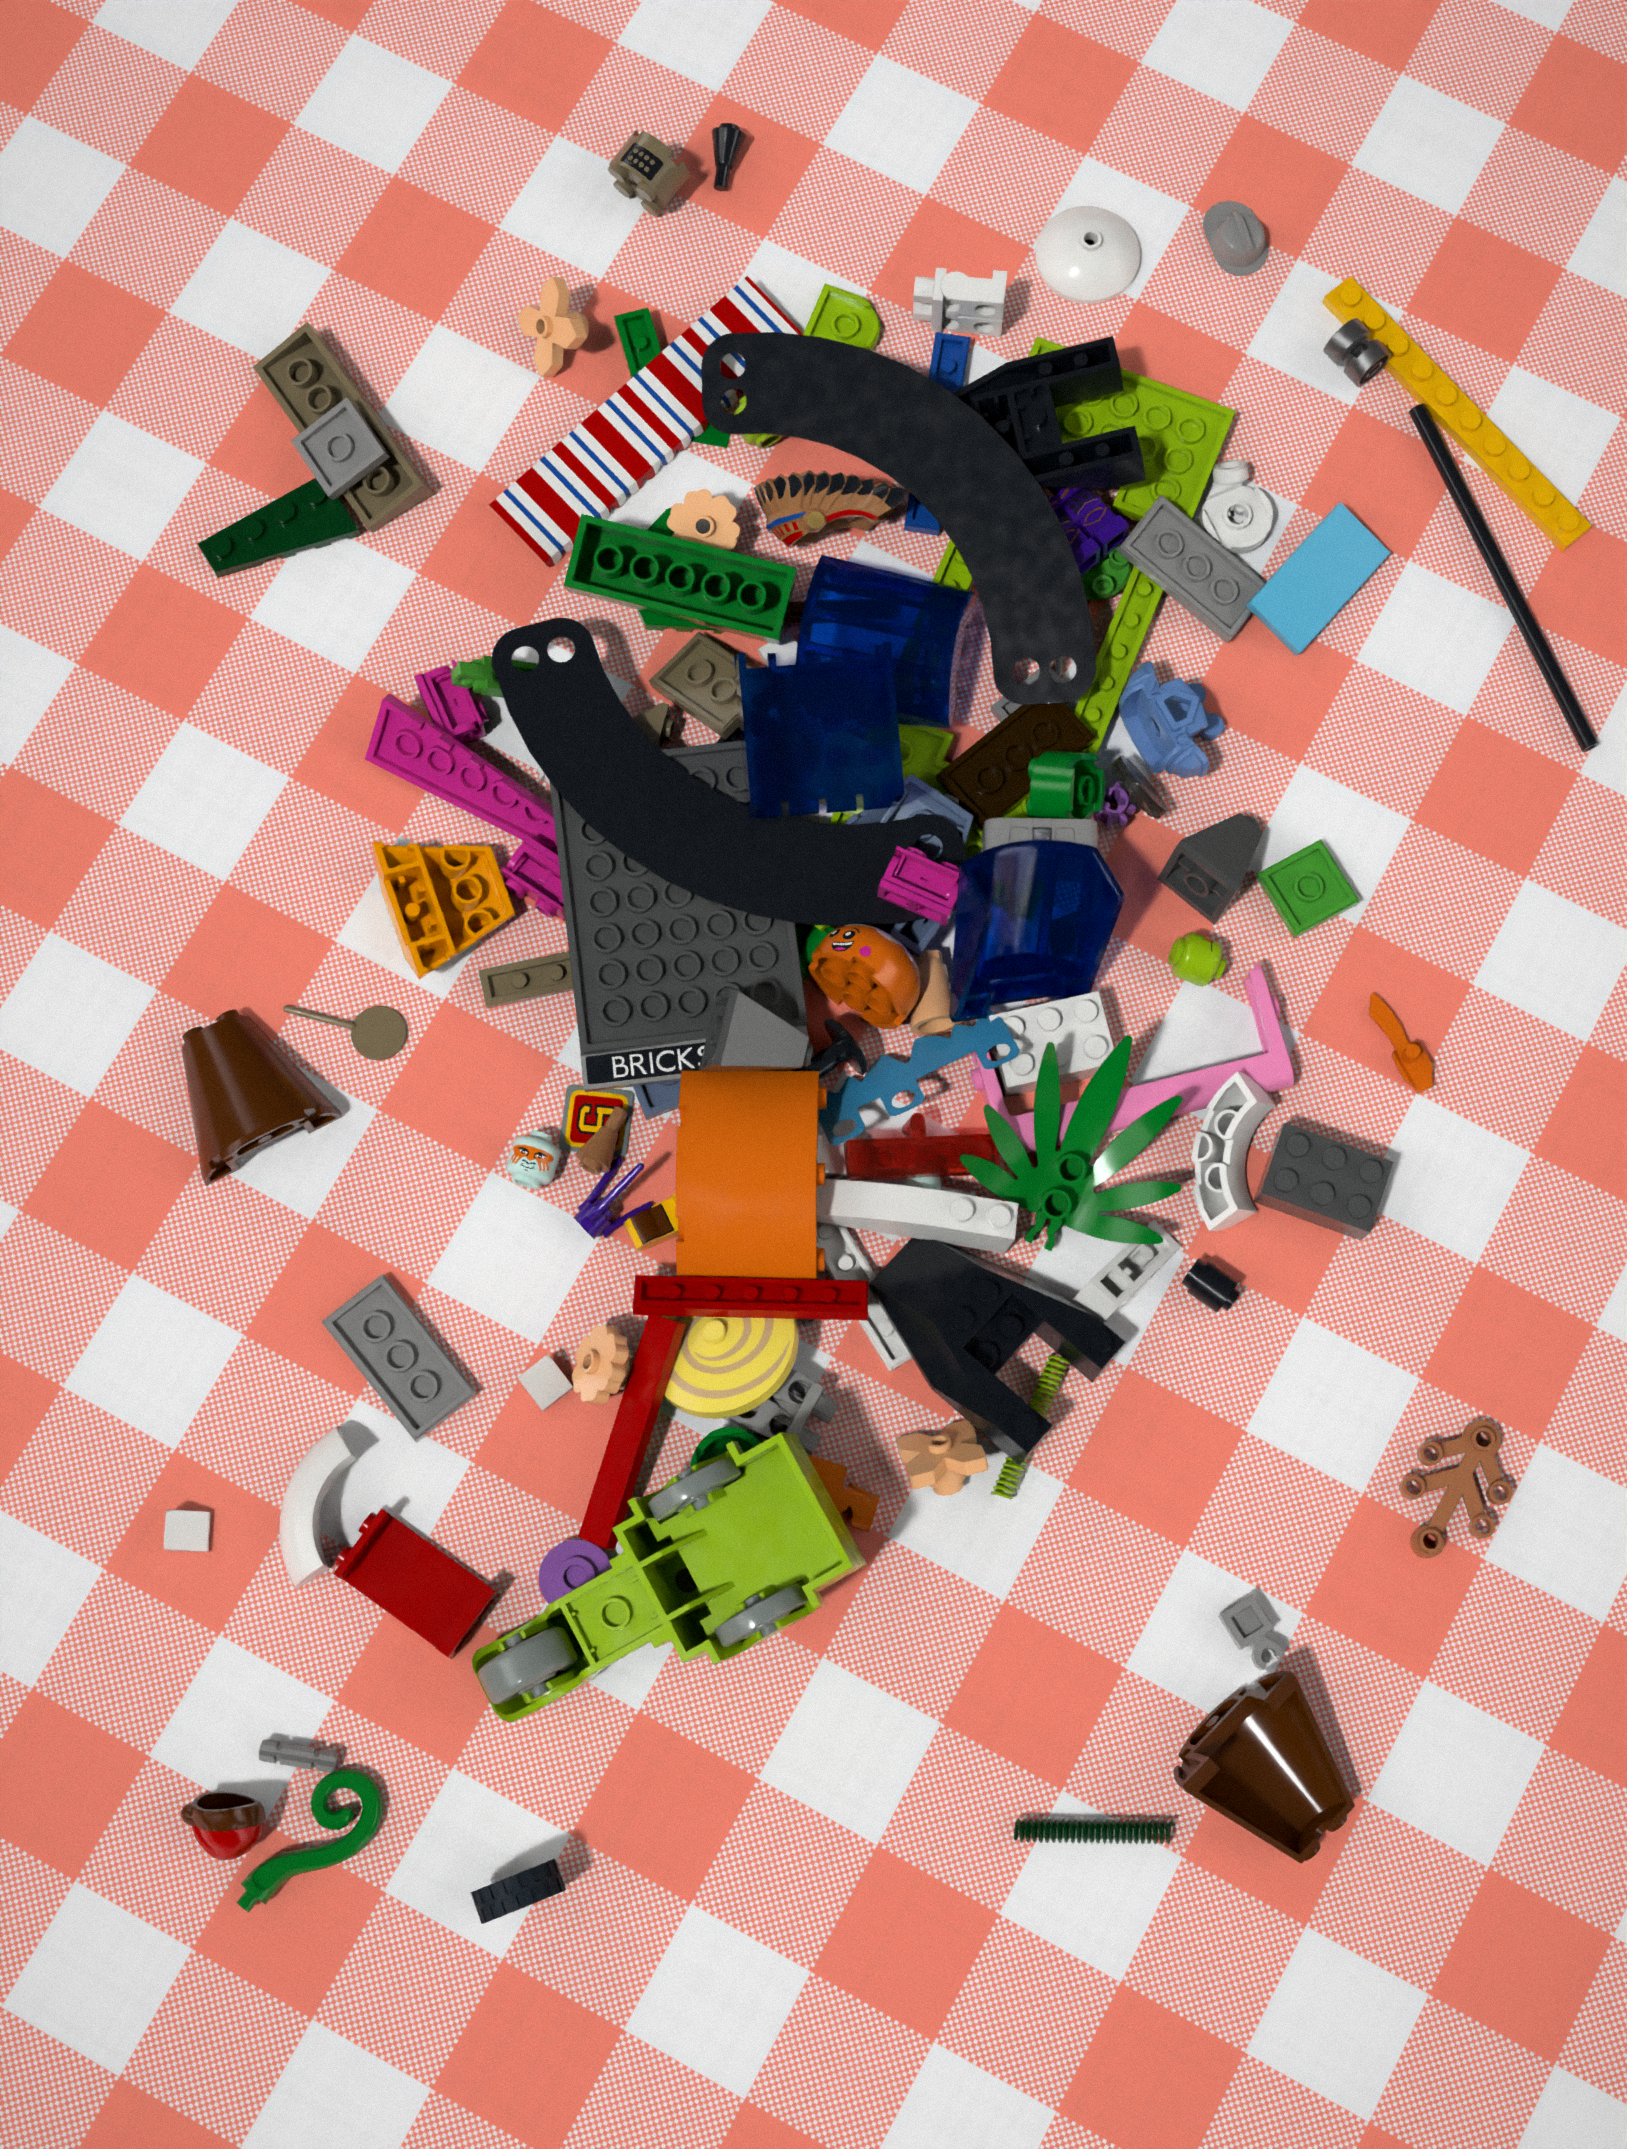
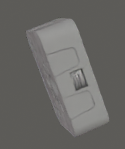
M991 818L984 822L981 838V875L988 876V879L1085 880V878H1092L1094 875L1095 865L1098 862V823L1094 820Z

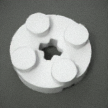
M1243 482L1221 484L1215 487L1207 496L1200 513L1201 528L1231 554L1249 552L1260 546L1267 538L1273 520V508L1265 493L1255 486L1254 489L1242 486ZM1230 511H1235L1237 515L1244 514L1245 518L1242 520V524H1235L1229 520Z

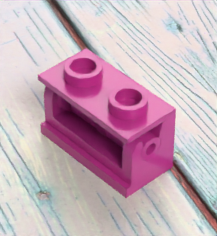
M452 660L453 668L457 666L455 660ZM448 665L414 676L433 724L463 745L486 736L483 723L489 720L481 701L473 702L469 693L473 690V687L467 689L452 685L451 669Z
M526 835L522 844L506 865L509 870L504 867L501 868L504 881L506 882L505 887L519 898H523L526 895L535 901L534 906L545 916L553 918L556 915L565 921L558 855L529 835Z
M897 846L895 856L893 855L879 884L877 897L943 926H947L963 891L967 876L961 874L962 871L951 863L941 862V864L927 859V855L919 849L913 847H906L904 849Z

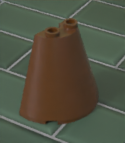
M236 1009L219 1015L216 1019L217 1022L205 1028L201 1026L192 1028L182 1036L185 1042L182 1046V1056L200 1170L206 1186L241 1169L236 1159L301 1126H304L310 1134L343 1117L340 1110L264 1031L249 1016L239 1015Z
M1280 1671L1259 1678L1258 1683L1261 1686L1254 1690L1249 1689L1246 1691L1242 1687L1219 1704L1196 1727L1178 1754L1183 1763L1181 1767L1179 1765L1174 1767L1173 1774L1175 1781L1185 1792L1302 1864L1304 1861L1314 1857L1320 1850L1319 1838L1326 1830L1334 1832L1342 1827L1347 1820V1814L1355 1805L1297 1677L1291 1671Z

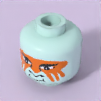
M531 1130L529 1136L523 1135L515 1138L506 1163V1170L512 1175V1182L531 1189H540L541 1185L549 1184L552 1181L561 1155L560 1150L551 1143L552 1136Z

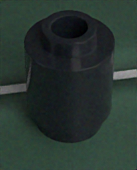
M1199 1258L1181 1282L1189 1288L1187 1292L1216 1313L1221 1307L1228 1311L1241 1293L1235 1289L1239 1283L1236 1279L1212 1262L1208 1261L1205 1263Z

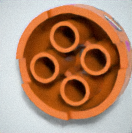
M848 924L838 927L826 935L811 955L812 962L808 968L819 988L836 1005L839 1006L843 1001L851 1009L863 1013L860 1017L862 1022L882 1029H896L917 1003L921 991V976L917 963L910 952L895 937L881 929L865 924Z

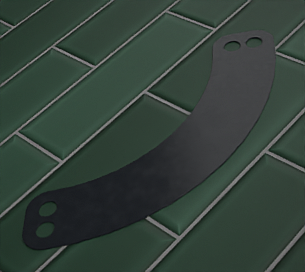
M763 332L725 334L715 339L708 346L701 364L702 406L707 421L716 430L726 434H772L797 437L832 446L864 460L889 475L913 494L937 519L955 544L972 576L983 606L990 636L994 681L999 692L1006 699L1019 705L1068 703L1079 699L1090 689L1096 675L1092 619L1081 572L1068 537L1040 484L1016 451L981 415L948 389L909 366L868 349L822 337ZM729 353L742 355L746 364L743 374L735 379L724 377L720 370L722 359ZM730 389L742 390L747 400L743 411L736 415L727 414L721 406L723 395ZM1060 656L1070 657L1076 664V674L1067 683H1058L1050 676V665L1054 659ZM1024 658L1035 660L1040 668L1038 679L1031 685H1021L1016 682L1013 676L1015 664Z
M555 618L519 627L505 633L494 646L492 665L507 709L530 754L551 784L590 827L625 856L665 881L708 901L760 917L805 925L824 926L901 924L926 918L877 897L878 887L893 855L895 856L896 847L899 846L904 849L906 847L915 848V843L919 837L930 834L939 838L943 846L941 855L931 861L941 864V862L951 863L962 871L961 874L967 876L965 886L953 912L959 910L968 901L973 889V876L960 834L948 820L935 815H921L886 823L859 825L822 824L780 817L748 807L716 792L686 773L663 754L642 732L620 702L604 672L590 632L579 622L568 618ZM565 637L573 642L575 653L570 660L556 662L550 658L547 649L549 643L555 638ZM524 646L535 649L539 655L537 666L527 672L516 669L511 660L514 651Z

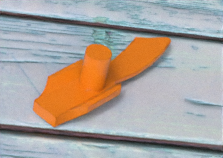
M1372 993L1370 995L1368 1015L1384 1032L1395 1048L1391 1058L1403 1080L1417 1094L1434 1087L1432 1079L1433 1065L1421 1043L1417 1041L1408 1042L1402 1026L1394 1013L1375 993Z

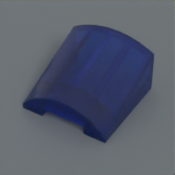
M821 555L805 600L798 637L794 688L808 716L951 728L957 697L954 687L965 630L970 629L976 599L975 592Z
M1055 840L1020 841L987 849L959 865L949 1017L952 1023L987 1018L991 1005L1048 997L1049 1001L1052 1002L1091 992L1125 900L1123 890L1097 847Z

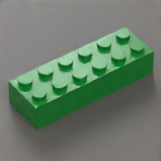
M581 514L564 587L571 593L780 645L798 574L797 568Z

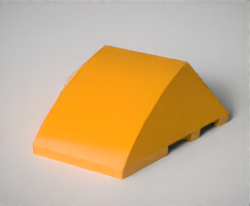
M372 842L384 901L404 958L419 980L515 915L491 846L444 845L443 847H421L416 843H408L407 846L384 845V842Z

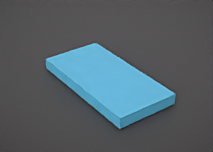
M1340 502L1332 508L1245 606L1296 656L1307 647L1391 552Z

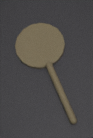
M288 1005L283 1008L286 1013L351 1029V1039L354 1048L362 1056L370 1060L383 1061L392 1058L401 1051L406 1042L407 1028L404 1019L397 1011L387 1006L367 1008L356 1017L354 1022Z

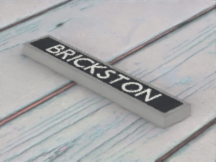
M806 1026L794 1027L808 1036ZM706 1039L581 1056L584 1091L591 1092L681 1081L682 1071L699 1070Z

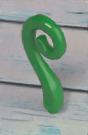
M349 1768L335 1770L322 1778L316 1785L310 1801L312 1815L317 1823L323 1828L340 1830L353 1820L354 1812L350 1807L333 1812L327 1803L329 1796L334 1791L340 1788H347L357 1793L362 1802V1813L357 1824L346 1836L333 1843L290 1850L266 1859L250 1872L241 1883L246 1891L239 1898L237 1904L247 1912H250L258 1900L266 1904L291 1877L328 1868L360 1852L375 1835L383 1814V1800L375 1780L360 1770Z

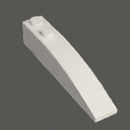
M825 1179V1186H818L817 1222L916 1239L937 1240L951 1245L1006 1253L1015 1240L1019 1203L906 1185Z

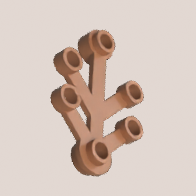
M1482 1420L1472 1422L1465 1427L1461 1438L1439 1444L1430 1441L1418 1448L1417 1458L1425 1466H1433L1439 1463L1443 1457L1461 1453L1465 1454L1457 1468L1424 1477L1411 1475L1404 1478L1399 1485L1401 1495L1408 1500H1415L1420 1498L1425 1492L1447 1487L1428 1525L1415 1530L1410 1538L1411 1548L1417 1556L1432 1558L1442 1552L1445 1545L1442 1533L1461 1496L1470 1519L1468 1526L1470 1534L1474 1538L1485 1539L1494 1533L1495 1523L1491 1517L1485 1515L1473 1477L1478 1463L1480 1462L1488 1483L1486 1490L1487 1499L1492 1504L1502 1505L1509 1502L1513 1491L1511 1486L1502 1479L1495 1458V1454L1501 1446V1436L1498 1429L1490 1422ZM1478 1433H1483L1487 1436L1488 1444L1486 1447L1480 1446L1477 1443L1476 1436ZM1426 1447H1431L1435 1450L1436 1458L1434 1461H1429L1425 1458L1424 1449ZM1408 1481L1417 1483L1419 1490L1416 1495H1412L1407 1491L1406 1484ZM1495 1486H1500L1504 1489L1505 1498L1503 1500L1495 1498L1493 1494ZM1478 1520H1483L1488 1525V1530L1485 1534H1480L1476 1530V1522ZM1426 1534H1430L1435 1538L1436 1543L1432 1549L1427 1548L1423 1543V1538Z

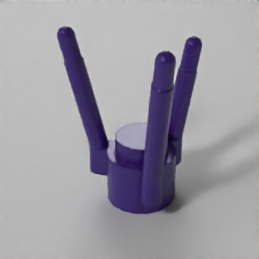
M617 1157L612 1163L610 1171L603 1175L588 1198L578 1207L580 1212L573 1218L593 1239L600 1233L607 1238L615 1229L623 1226L627 1219L652 1208L653 1203L647 1202L618 1219L609 1222L614 1215L607 1207L644 1169L643 1163H638L602 1201L597 1200L623 1162L621 1157Z

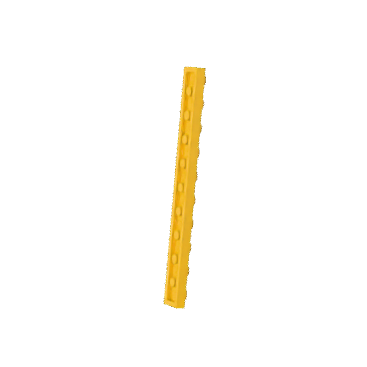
M1351 276L1325 295L1322 303L1343 325L1354 318H1358L1371 332L1370 340L1378 339L1392 353L1384 368L1419 404L1424 403L1431 417L1562 553L1590 530L1592 525Z

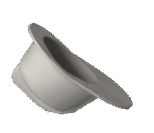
M1224 201L1213 205L1206 212L1203 221L1204 233L1218 265L1227 273L1236 276L1251 275L1258 271L1266 261L1268 248L1264 228L1253 211L1242 203Z

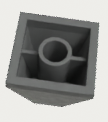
M1238 813L1182 839L1177 844L1157 879L1215 925L1241 887L1263 831L1253 817Z
M730 989L716 997L698 1071L796 1070L802 1066L807 1067L813 1054V1044L808 1043L809 1037L742 992Z

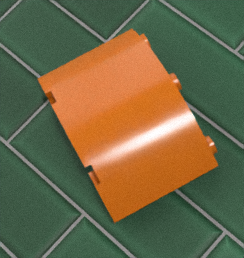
M819 1071L681 1072L679 1092L681 1123L680 1126H677L675 1213L676 1218H678V1239H676L677 1276L817 1279V1271H825V1248H818L817 1192L818 1186H825V1163H818L819 1109H826L827 1087L819 1086Z

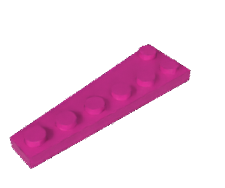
M388 694L382 699L365 760L521 840L526 835H529L558 855L553 808L395 696Z

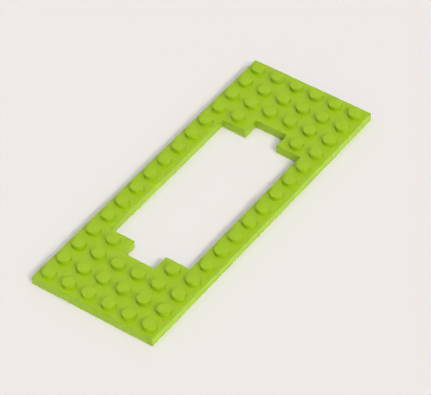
M1036 337L1028 357L1066 347ZM1121 368L1124 391L1055 408L1063 443L1135 426L1142 452L1146 480L1120 486L1111 511L1136 521H1140L1160 495L1164 496L1191 520L1193 519L1236 412L1230 408ZM951 539L864 740L901 756L895 774L909 777L913 774L932 788L941 791L940 793L944 796L946 793H949L936 780V775L950 764L944 760L954 735L914 719L973 582L968 568ZM1135 566L1095 660L1096 675L1090 689L1080 697L1074 711L1075 716L1096 737L1095 742L1083 752L1094 753L1096 756L1164 591ZM1030 795L1003 818H1030L1026 811V804ZM834 810L829 824L843 825L851 816ZM972 820L964 847L973 876V889L970 897L1030 920L1046 880L988 879V876H982L981 838L983 830Z

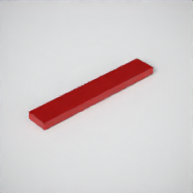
M635 1275L633 1315L868 1321V1281Z
M648 1315L578 1535L583 1540L605 1549L615 1550L618 1539L612 1528L624 1522L629 1507L628 1500L631 1499L686 1324L663 1316Z

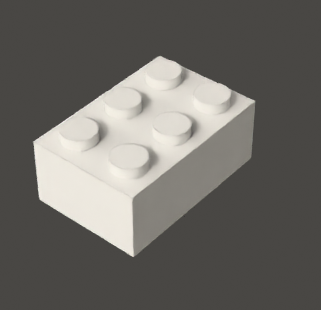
M1099 991L989 1016L990 1022L998 1016L1003 1020L1020 1050L1016 1058L996 1067L1004 1098L1035 1091L1042 1056L1048 1042H1052L1055 1046L1060 1085L1092 1078L1106 1057L1114 1049ZM1006 1044L993 1046L991 1050L994 1061L1005 1058L1010 1052V1047Z

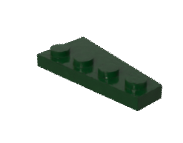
M314 478L198 543V546L217 578L261 566L263 561L280 556L282 559L295 556V552L314 546L318 549L331 545V541L344 537H348L349 540L361 535L339 498L335 500L329 498L317 479Z

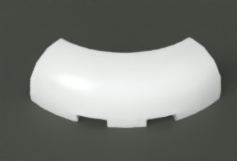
M1239 1071L1222 1085L1208 1104L1207 1109L1209 1111L1204 1119L1201 1130L1196 1131L1191 1161L1195 1162L1196 1186H1193V1191L1198 1209L1209 1231H1221L1232 1227L1257 1212L1246 1185V1154L1254 1131L1266 1114L1275 1107V1104L1253 1079Z
M338 1426L319 1439L302 1458L289 1481L283 1498L279 1527L280 1546L285 1567L295 1589H299L330 1569L320 1539L319 1516L324 1497L327 1496L335 1480L348 1466L358 1460Z

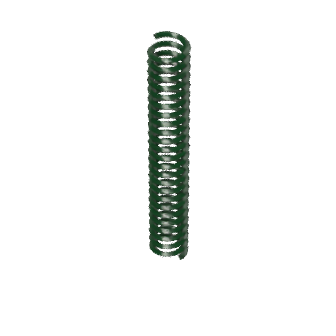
M1018 1818L1015 1822L1014 1840L1018 1839L1019 1827L1020 1842L1024 1841V1831L1026 1832V1841L1030 1842L1032 1829V1841L1035 1843L1037 1841L1038 1828L1039 1842H1043V1831H1045V1842L1048 1843L1051 1828V1839L1055 1843L1057 1828L1058 1842H1062V1832L1064 1830V1842L1067 1844L1070 1827L1071 1842H1075V1829L1077 1832V1842H1081L1083 1829V1842L1086 1844L1089 1827L1090 1843L1094 1842V1829L1096 1831V1842L1100 1843L1102 1828V1838L1105 1844L1107 1842L1108 1827L1110 1844L1113 1843V1830H1115V1842L1119 1843L1120 1828L1122 1843L1125 1844L1127 1828L1128 1843H1132V1830L1134 1829V1843L1137 1845L1140 1827L1141 1843H1145L1146 1828L1147 1843H1151V1831L1153 1829V1843L1156 1845L1158 1843L1159 1827L1160 1843H1164L1165 1828L1166 1843L1169 1845L1171 1825L1175 1824L1172 1821L1167 1823L1165 1820L1162 1824L1159 1820L1156 1823L1153 1820L1150 1823L1145 1820L1143 1824L1140 1820L1137 1823L1134 1820L1130 1823L1128 1820L1124 1823L1121 1820L1118 1822L1113 1820L1111 1823L1109 1820H1106L1104 1823L1102 1820L1097 1822L1095 1819L1092 1823L1089 1819L1086 1822L1083 1819L1080 1822L1075 1819L1073 1823L1070 1819L1067 1822L1064 1819L1060 1822L1056 1819L1054 1823L1051 1819L1048 1822L1045 1819L1041 1822L1039 1819H1036L1035 1822L1032 1819L1029 1821L1024 1819L1021 1822Z

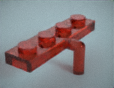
M921 1113L912 1114L902 1126V1133L907 1137L847 1140L843 1144L847 1180L851 1181L972 1175L959 1159V1156L963 1153L984 1158L998 1165L997 1147L991 1134L927 1136L925 1117Z

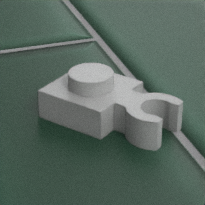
M1253 1594L1218 1616L1239 1650L1250 1645L1252 1648V1661L1259 1670L1267 1668L1261 1657L1263 1650L1270 1649L1277 1659L1284 1657L1281 1646L1274 1641L1268 1640L1265 1635L1275 1628Z

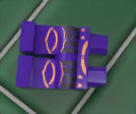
M1047 487L1054 495L1049 502L1066 532L1082 576L1099 563L1100 557L1104 559L1122 544L1128 536L1129 524L1120 515L1116 516L1091 488Z

